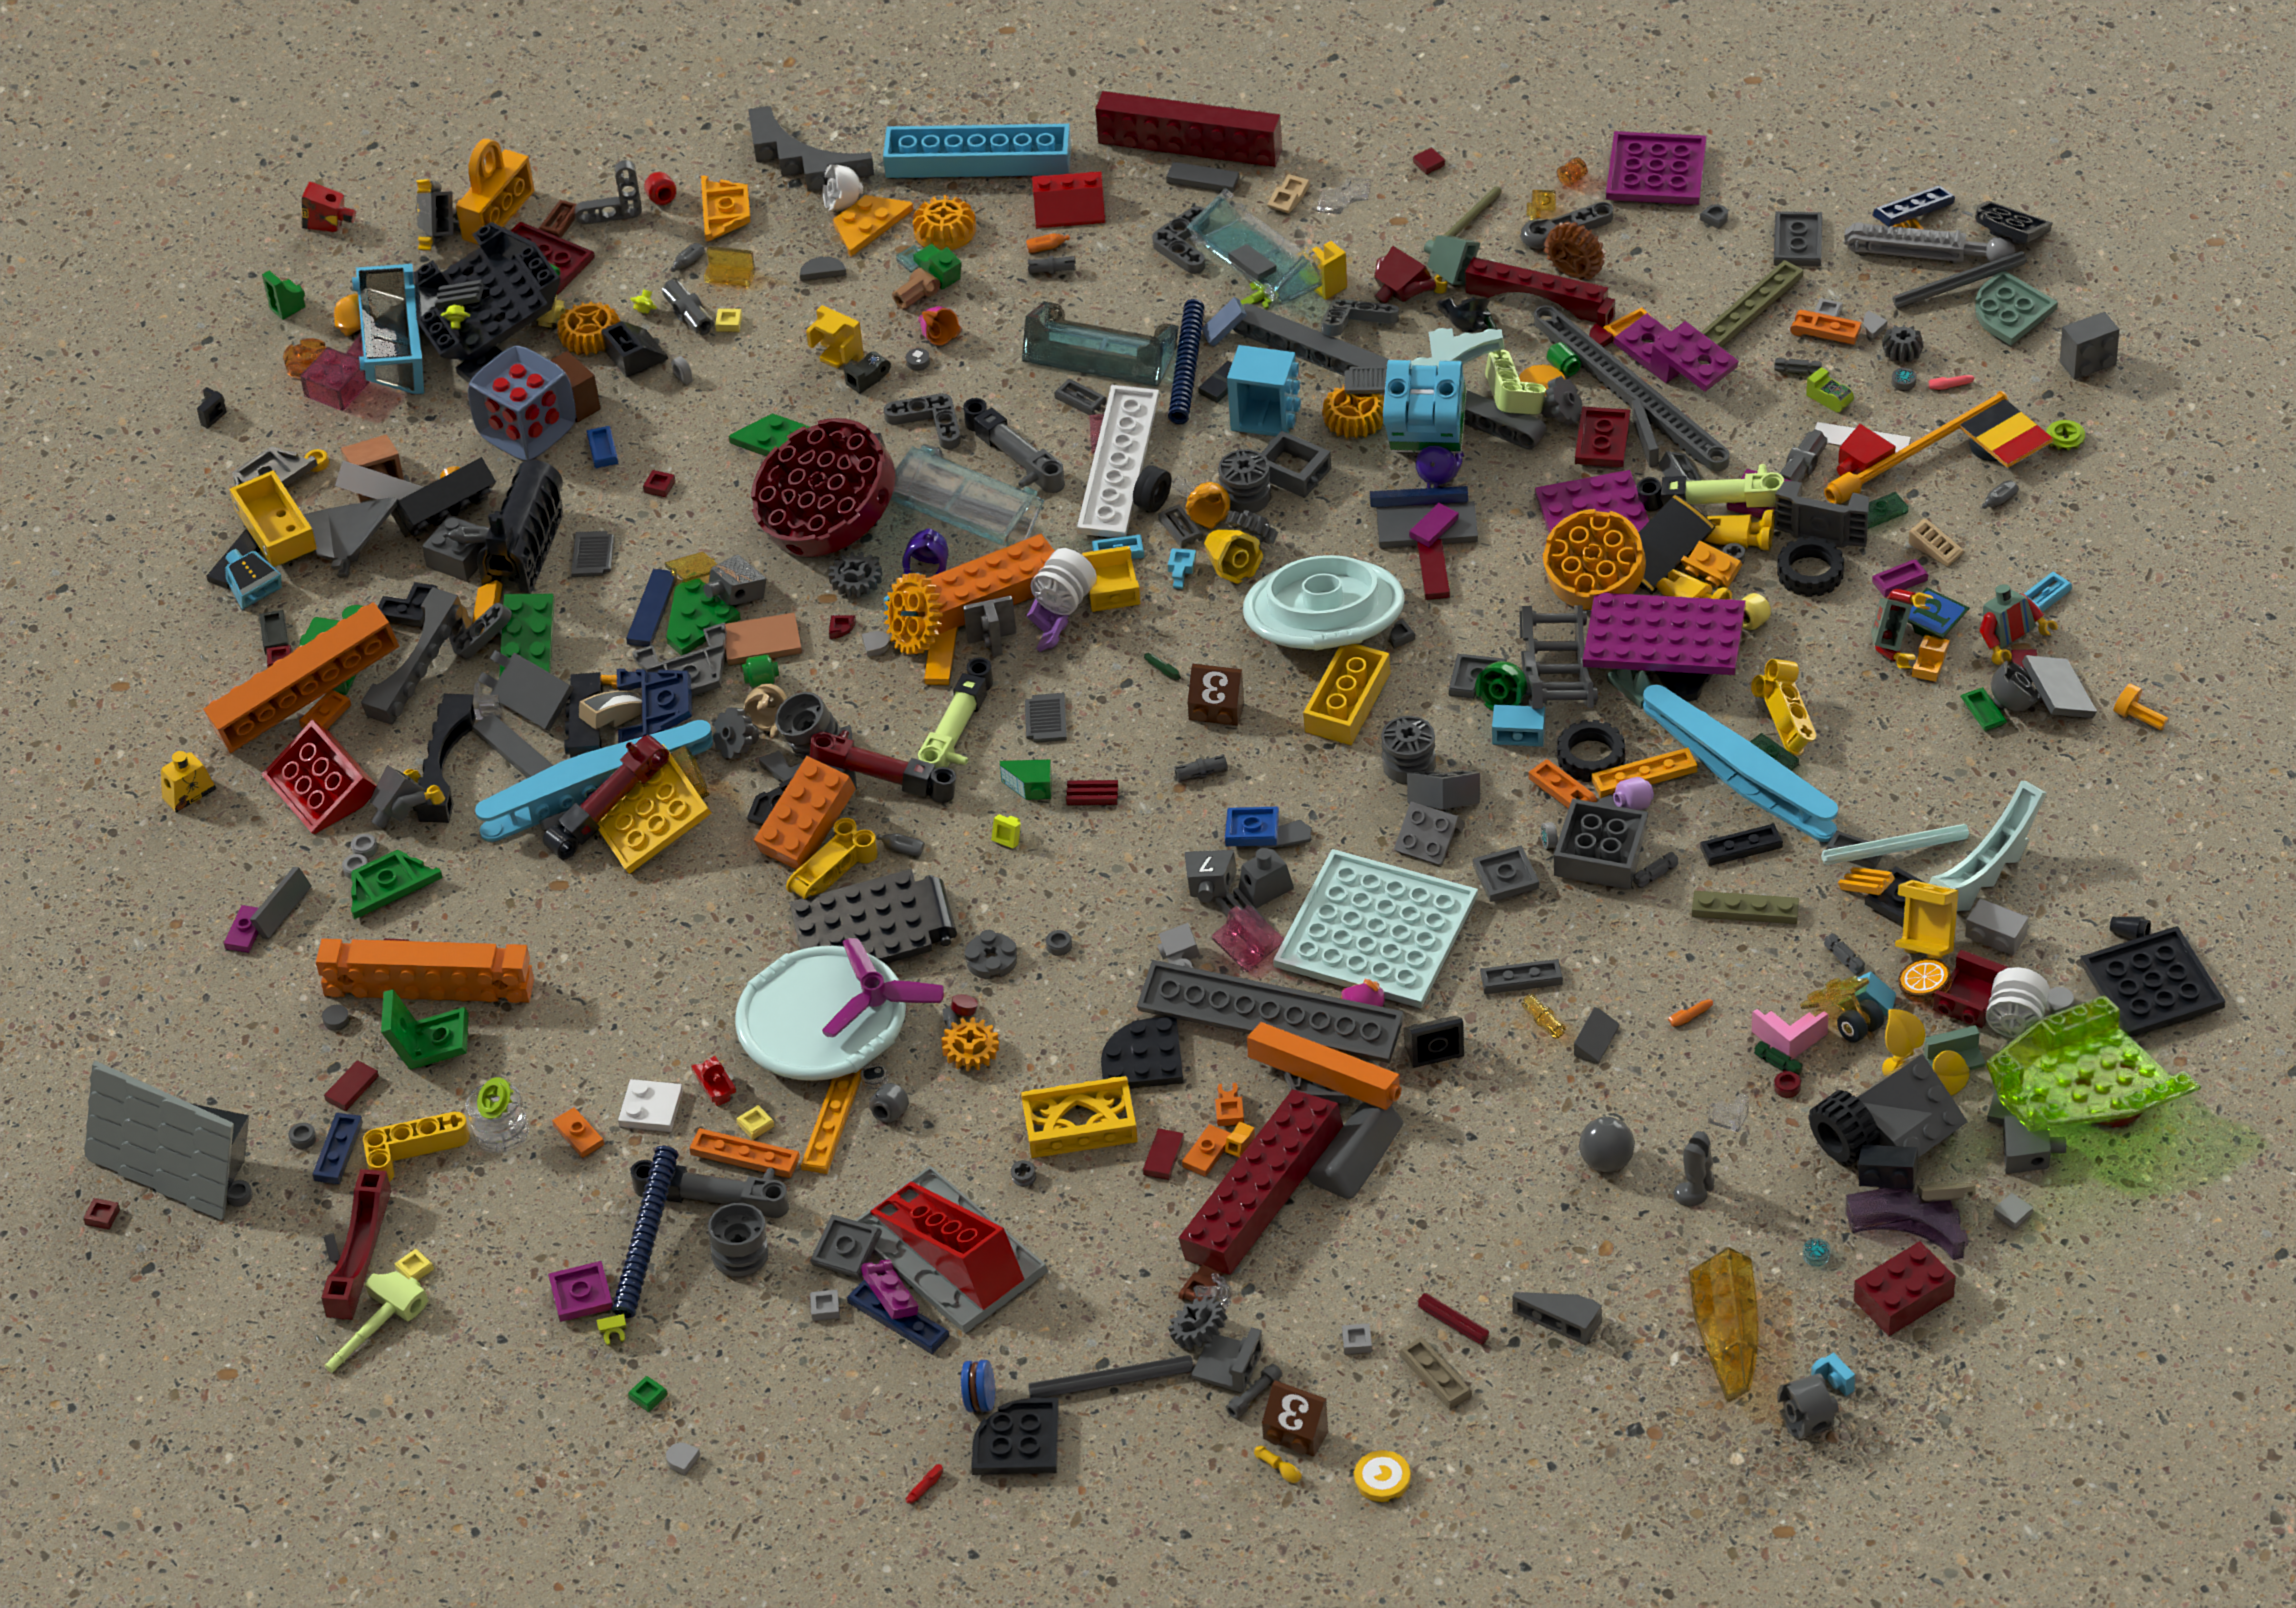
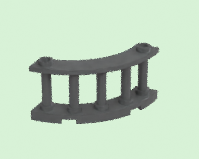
M1574 605V613H1536V611H1532V606H1519L1520 639L1525 641L1526 651H1521L1522 671L1527 679L1528 690L1526 696H1532V699H1528L1531 708L1541 709L1543 708V703H1547V700H1583L1586 707L1594 708V703L1598 701L1597 687H1593L1587 667H1583L1585 649L1583 626L1587 624V612L1583 610V605ZM1537 623H1574L1575 641H1538L1533 638V626H1536ZM1538 651H1576L1577 664H1540V662H1536L1535 654ZM1540 674H1578L1579 682H1543L1539 677Z

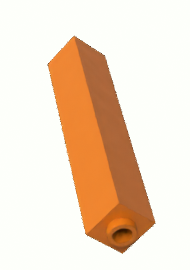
M1260 1022L1247 1037L1248 1058L1387 1110L1401 1095L1402 1088L1398 1073Z

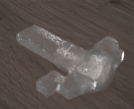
M1218 1273L1211 1274L1213 1282H1218V1286L1194 1287L1196 1297H1219L1223 1300L1221 1304L1225 1310L1228 1309L1227 1306L1231 1305L1232 1289L1226 1283L1224 1277H1219Z

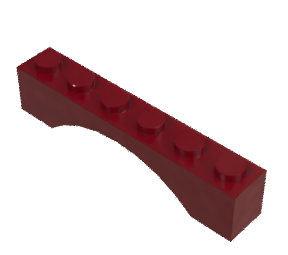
M1476 257L1472 258L1465 272L1466 293L1485 298L1513 292L1533 294L1559 304L1578 319L1597 323V311L1605 298L1608 297V287Z
M360 1169L354 1188L351 1219L345 1246L337 1266L327 1277L321 1296L326 1318L353 1320L391 1195L387 1171Z

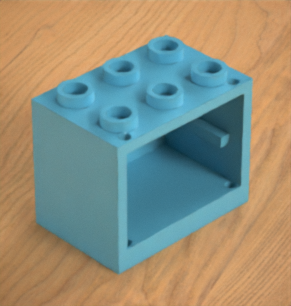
M1238 345L1227 377L1231 431L1277 436L1281 431L1289 433V430L1294 428L1295 412H1299L1301 407V398L1297 397L1300 390V380L1296 379L1299 372V363L1295 361V352Z

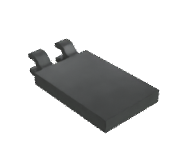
M494 650L490 659L505 667L498 680L482 672L478 681L493 689L489 695L490 697L550 731L575 687L516 653H513L512 657L509 658Z

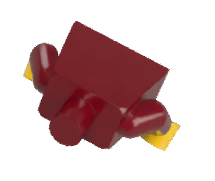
M1395 246L1390 248L1387 255L1377 259L1374 278L1380 290L1374 297L1381 304H1386L1392 296L1401 302H1406L1409 298L1423 292L1434 291L1442 294L1447 290L1448 282H1442L1443 278L1440 275H1436L1434 279H1431L1432 276L1424 264Z

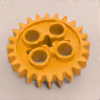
M919 573L902 574V578L896 579L897 584L891 585L893 592L887 593L890 601H885L888 610L884 611V614L888 616V619L884 624L889 625L886 633L892 634L890 642H896L895 648L900 649L901 653H924V650L930 649V644H935L933 636H939L936 628L937 626H942L938 621V617L943 616L939 612L942 603L937 602L940 593H934L937 586L931 585L932 580L926 579V575H920ZM920 611L925 612V616H902L901 612Z

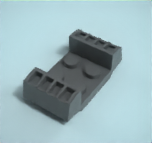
M1784 481L1775 495L1774 529L1789 533L1795 539L1816 537V539L1820 540L1824 538L1828 543L1832 542L1840 548L1848 545L1866 547L1869 497L1852 493L1848 506L1801 497V482Z

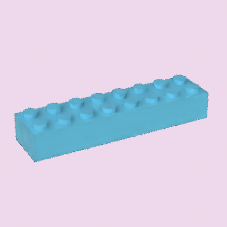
M1070 124L886 126L883 153L885 177H991L1069 174L1071 156Z

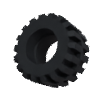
M1835 1091L1809 1111V1125L1818 1144L1830 1157L1843 1165H1851L1859 1159L1862 1145H1877L1880 1141L1877 1124L1872 1114L1856 1096L1848 1091Z

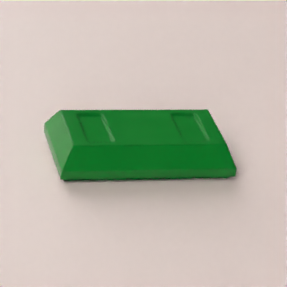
M1983 687L1960 695L1985 732L2007 723V720Z

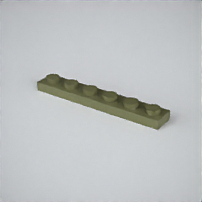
M1784 260L1701 331V333L1722 348L1803 278V269Z

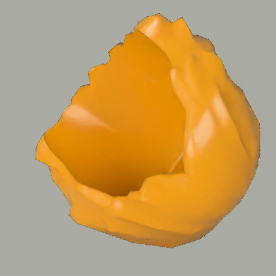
M350 294L343 297L336 303L334 308L335 327L344 333L345 336H350L361 329L358 294ZM368 302L371 324L379 320V313Z
M1201 483L1187 498L1185 508L1188 516L1196 524H1200L1208 529H1214V526L1226 519L1230 510L1229 493L1223 486L1217 483Z

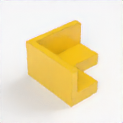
M1332 241L1324 244V251L1317 246L1309 250L1310 265L1298 271L1297 278L1325 300L1346 289V252Z

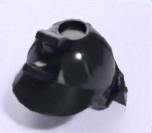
M1472 297L1461 301L1462 304L1455 305L1451 298L1438 300L1436 304L1438 311L1444 314L1456 328L1466 333L1474 332L1477 329H1488L1489 326L1484 324L1486 317L1491 316V313L1486 311L1490 299H1476Z

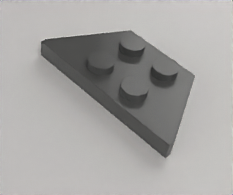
M271 446L232 473L235 485L237 486L274 470L284 487L318 466L315 457L310 456L306 459L299 457L297 452L283 451L281 448Z

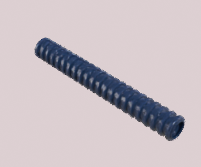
M1189 299L1184 303L1168 412L1169 420L1175 424H1184L1189 420L1205 305L1198 299Z
M663 1145L655 1148L653 1162L648 1173L649 1177L647 1178L645 1191L642 1195L643 1199L638 1210L639 1214L634 1225L635 1229L630 1239L631 1244L626 1254L627 1259L624 1261L623 1274L620 1276L621 1282H619L618 1290L616 1291L617 1297H615L614 1305L611 1309L616 1315L624 1314L625 1318H632L636 1315L635 1309L638 1307L646 1271L649 1267L650 1256L655 1245L654 1241L659 1230L658 1226L663 1215L662 1211L665 1208L666 1196L669 1193L670 1181L673 1178L672 1174L675 1171L676 1159L679 1156L678 1151L670 1146Z

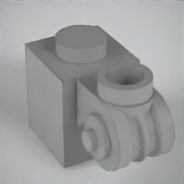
M1186 923L1159 933L1162 943L1157 946L1162 959L1167 958L1171 964L1193 968L1189 960L1201 955L1189 924Z

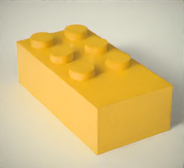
M1358 644L1339 646L1303 712L1305 732L1352 746L1391 674L1389 653Z

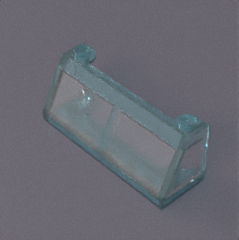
M923 445L921 449L912 446L895 469V485L890 501L1004 547L1029 538L1044 503V500L1037 496L1038 491L1026 486L1023 490L938 457L934 455L935 450Z

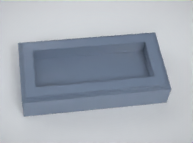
M1233 297L1202 327V331L1210 345L1216 346L1247 316L1240 300L1236 297Z

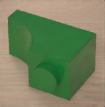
M930 244L913 254V261L920 268L940 280L941 290L960 280L962 262L948 247L939 250L933 244Z
M270 270L262 274L269 308L279 318L284 320L306 307L304 301L305 292L300 285H296L290 279L281 281Z

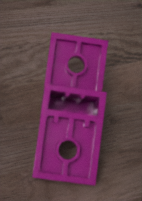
M1646 313L1614 337V344L1666 384L1681 373L1706 392L1738 368L1739 361L1687 321H1684L1670 331ZM1648 339L1653 341V343H1644L1642 340ZM1699 361H1707V362L1709 363V365H1708V364H1703V365H1701V364L1699 363Z

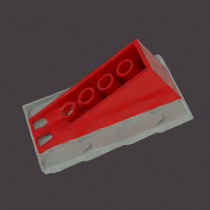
M928 1166L854 1220L881 1229L882 1234L873 1253L879 1257L880 1261L890 1259L895 1273L910 1284L918 1294L936 1307L939 1313L965 1334L973 1329L975 1325H978L993 1314L996 1309L1001 1308L1017 1296V1293H1021L1048 1272L1044 1262L932 1166Z

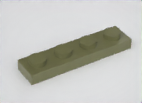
M1694 890L1692 917L1797 924L1799 898Z

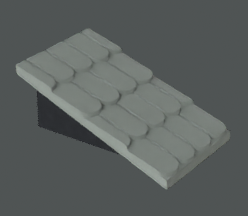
M94 1061L90 1076L91 1084L88 1099L89 1108L84 1157H87L91 1162L117 1171L118 1175L154 1188L160 1194L186 1203L187 1207L223 1220L227 1192L245 1161L249 1115L188 1103L107 1065Z

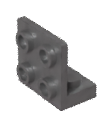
M1410 802L1394 850L1442 865L1454 831L1462 832L1465 822L1456 815Z

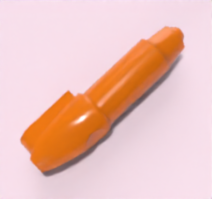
M1707 999L1687 1010H1680L1671 1015L1668 1021L1672 1027L1686 1024L1713 1006V1000Z

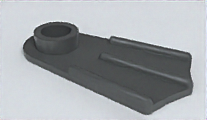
M1302 820L1278 826L1277 845L1255 847L1271 849L1279 846L1285 847L1310 842L1312 827L1305 824Z

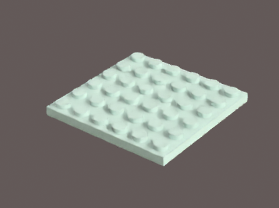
M1332 849L1273 960L1274 967L1347 988L1362 984L1364 979H1370L1373 982L1379 983V986L1384 990L1385 999L1422 1008L1478 897V889Z

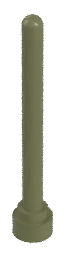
M1495 186L1444 235L1456 237L1502 193L1501 187Z

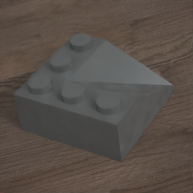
M1572 799L1554 852V876L1630 890L1638 865L1648 812Z
M1923 1053L1907 1060L1857 1096L1870 1111L1877 1124L1880 1141L1877 1145L1917 1147L1918 1158L1968 1122Z

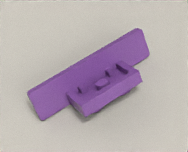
M1035 599L1026 617L1044 632L1036 648L1039 652H1042L1047 648L1052 649L1059 642L1060 638L1058 636L1061 630L1068 624L1067 618L1069 615L1055 614L1044 608Z

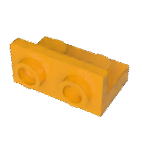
M1700 540L1689 558L1683 556L1681 559L1688 574L1696 578L1698 575L1704 577L1708 584L1716 588L1720 585L1728 589L1743 565L1740 560Z

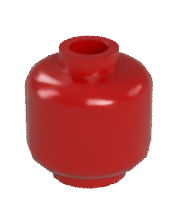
M664 172L650 174L644 183V191L654 204L667 205L673 201L677 194L675 182Z

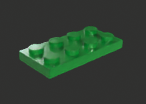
M553 593L504 594L503 605L510 608L512 615L509 623L502 629L501 653L511 658L513 653H516L551 673L555 602ZM500 665L499 678L505 669L502 665Z

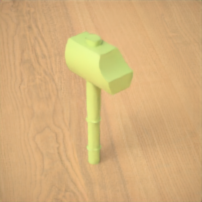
M397 1271L388 1274L373 1273L365 1283L368 1295L383 1306L325 1364V1368L333 1373L393 1313L407 1322L415 1318L429 1301L425 1290L420 1287V1283L415 1278L411 1277L408 1279Z

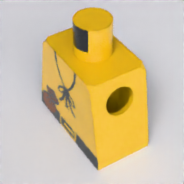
M175 752L172 755V762L161 769L162 799L175 812L182 810L216 790V786L205 766L192 752Z

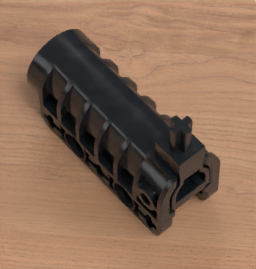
M527 460L519 464L513 476L512 485L507 491L506 499L502 503L501 511H495L494 514L488 515L490 529L485 538L486 544L477 556L482 586L495 580L500 582L502 576L515 577V582L518 583L520 592L532 593L563 515L560 495L563 479L560 473L550 464L539 460Z

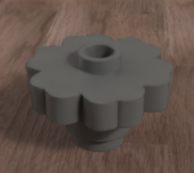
M1562 376L1548 381V389L1545 392L1546 396L1544 397L1541 412L1542 415L1546 418H1556L1558 422H1564L1567 426L1579 421L1581 418L1582 400L1577 395L1575 385L1569 379L1565 380Z
M727 707L725 713H719L714 723L716 732L713 735L716 750H721L722 757L739 759L741 753L746 754L749 747L758 741L759 729L752 723L750 716H745V710L742 708Z

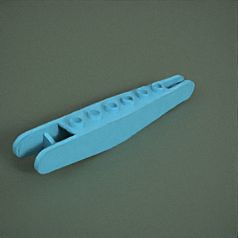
M1651 685L1644 690V712L1656 720L1684 747L1689 748L1694 756L1739 795L1817 841L1829 842L1832 839L1837 826L1831 820L1838 814V806L1832 799L1754 744L1716 721L1706 712L1697 709L1675 695L1661 685Z
M704 720L692 721L676 728L651 734L659 743L666 746L677 763L707 751L713 745L711 726ZM642 737L564 760L479 802L475 808L476 816L479 820L486 821L480 826L481 838L488 842L498 841L540 824L539 820L560 812H567L575 803L580 806L622 765L620 759L628 752L626 744L628 742L636 744Z

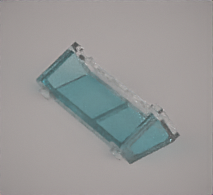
M1226 188L1186 227L1191 234L1190 240L1197 247L1202 245L1259 288H1262L1264 294L1271 301L1276 299L1284 305L1322 286L1321 262L1315 252L1308 247L1301 250L1249 213L1242 203H1236L1233 198L1234 194ZM1248 244L1276 264L1277 272L1257 281L1228 259V253Z

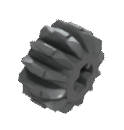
M1905 324L1902 327L1894 325L1893 329H1887L1882 340L1885 357H1890L1892 362L1899 360L1901 364L1903 361L1912 363L1913 359H1918L1924 345L1921 331L1915 330L1914 326L1908 328Z

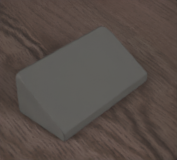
M1666 451L1659 462V467L1665 477L1687 476V481L1702 480L1686 454Z
M1594 1007L1574 1042V1056L1599 1064L1620 1024L1601 1009Z

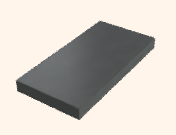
M1475 501L1442 504L1459 513V519L1438 538L1442 539V544L1478 542ZM1437 504L1376 507L1379 548L1417 546V541L1409 537V531Z

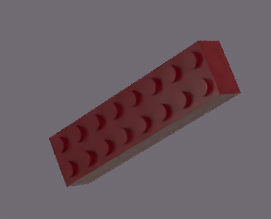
M1102 91L1095 108L1099 144L1276 167L1282 152L1281 114Z
M1294 1089L1290 1091L1178 1237L1186 1261L1201 1266L1205 1265L1228 1275L1232 1274L1307 1175L1311 1167L1344 1126L1338 1103Z

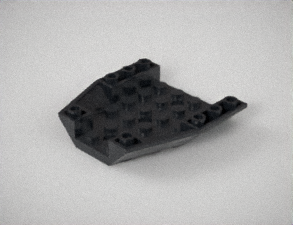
M490 222L472 234L480 246L477 250L470 252L466 257L450 265L443 272L439 270L433 260L422 265L414 272L416 318L441 358L474 361L552 310L561 279L536 243ZM482 280L485 286L480 302L459 305L464 307L465 312L469 313L470 317L460 322V329H451V322L441 316L442 313L447 311V308L438 309L435 305V300H438L436 297L437 293H440L439 287Z

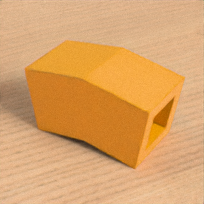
M1239 1122L1234 1131L1226 1138L1225 1152L1240 1158L1255 1138V1127Z

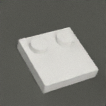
M630 1079L618 1119L619 1127L671 1132L683 1093L682 1084Z

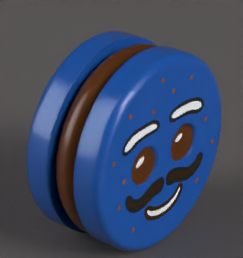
M980 1360L973 1363L972 1361H965L962 1366L961 1393L964 1407L968 1413H975L977 1411L990 1412L994 1407L995 1379L989 1360Z

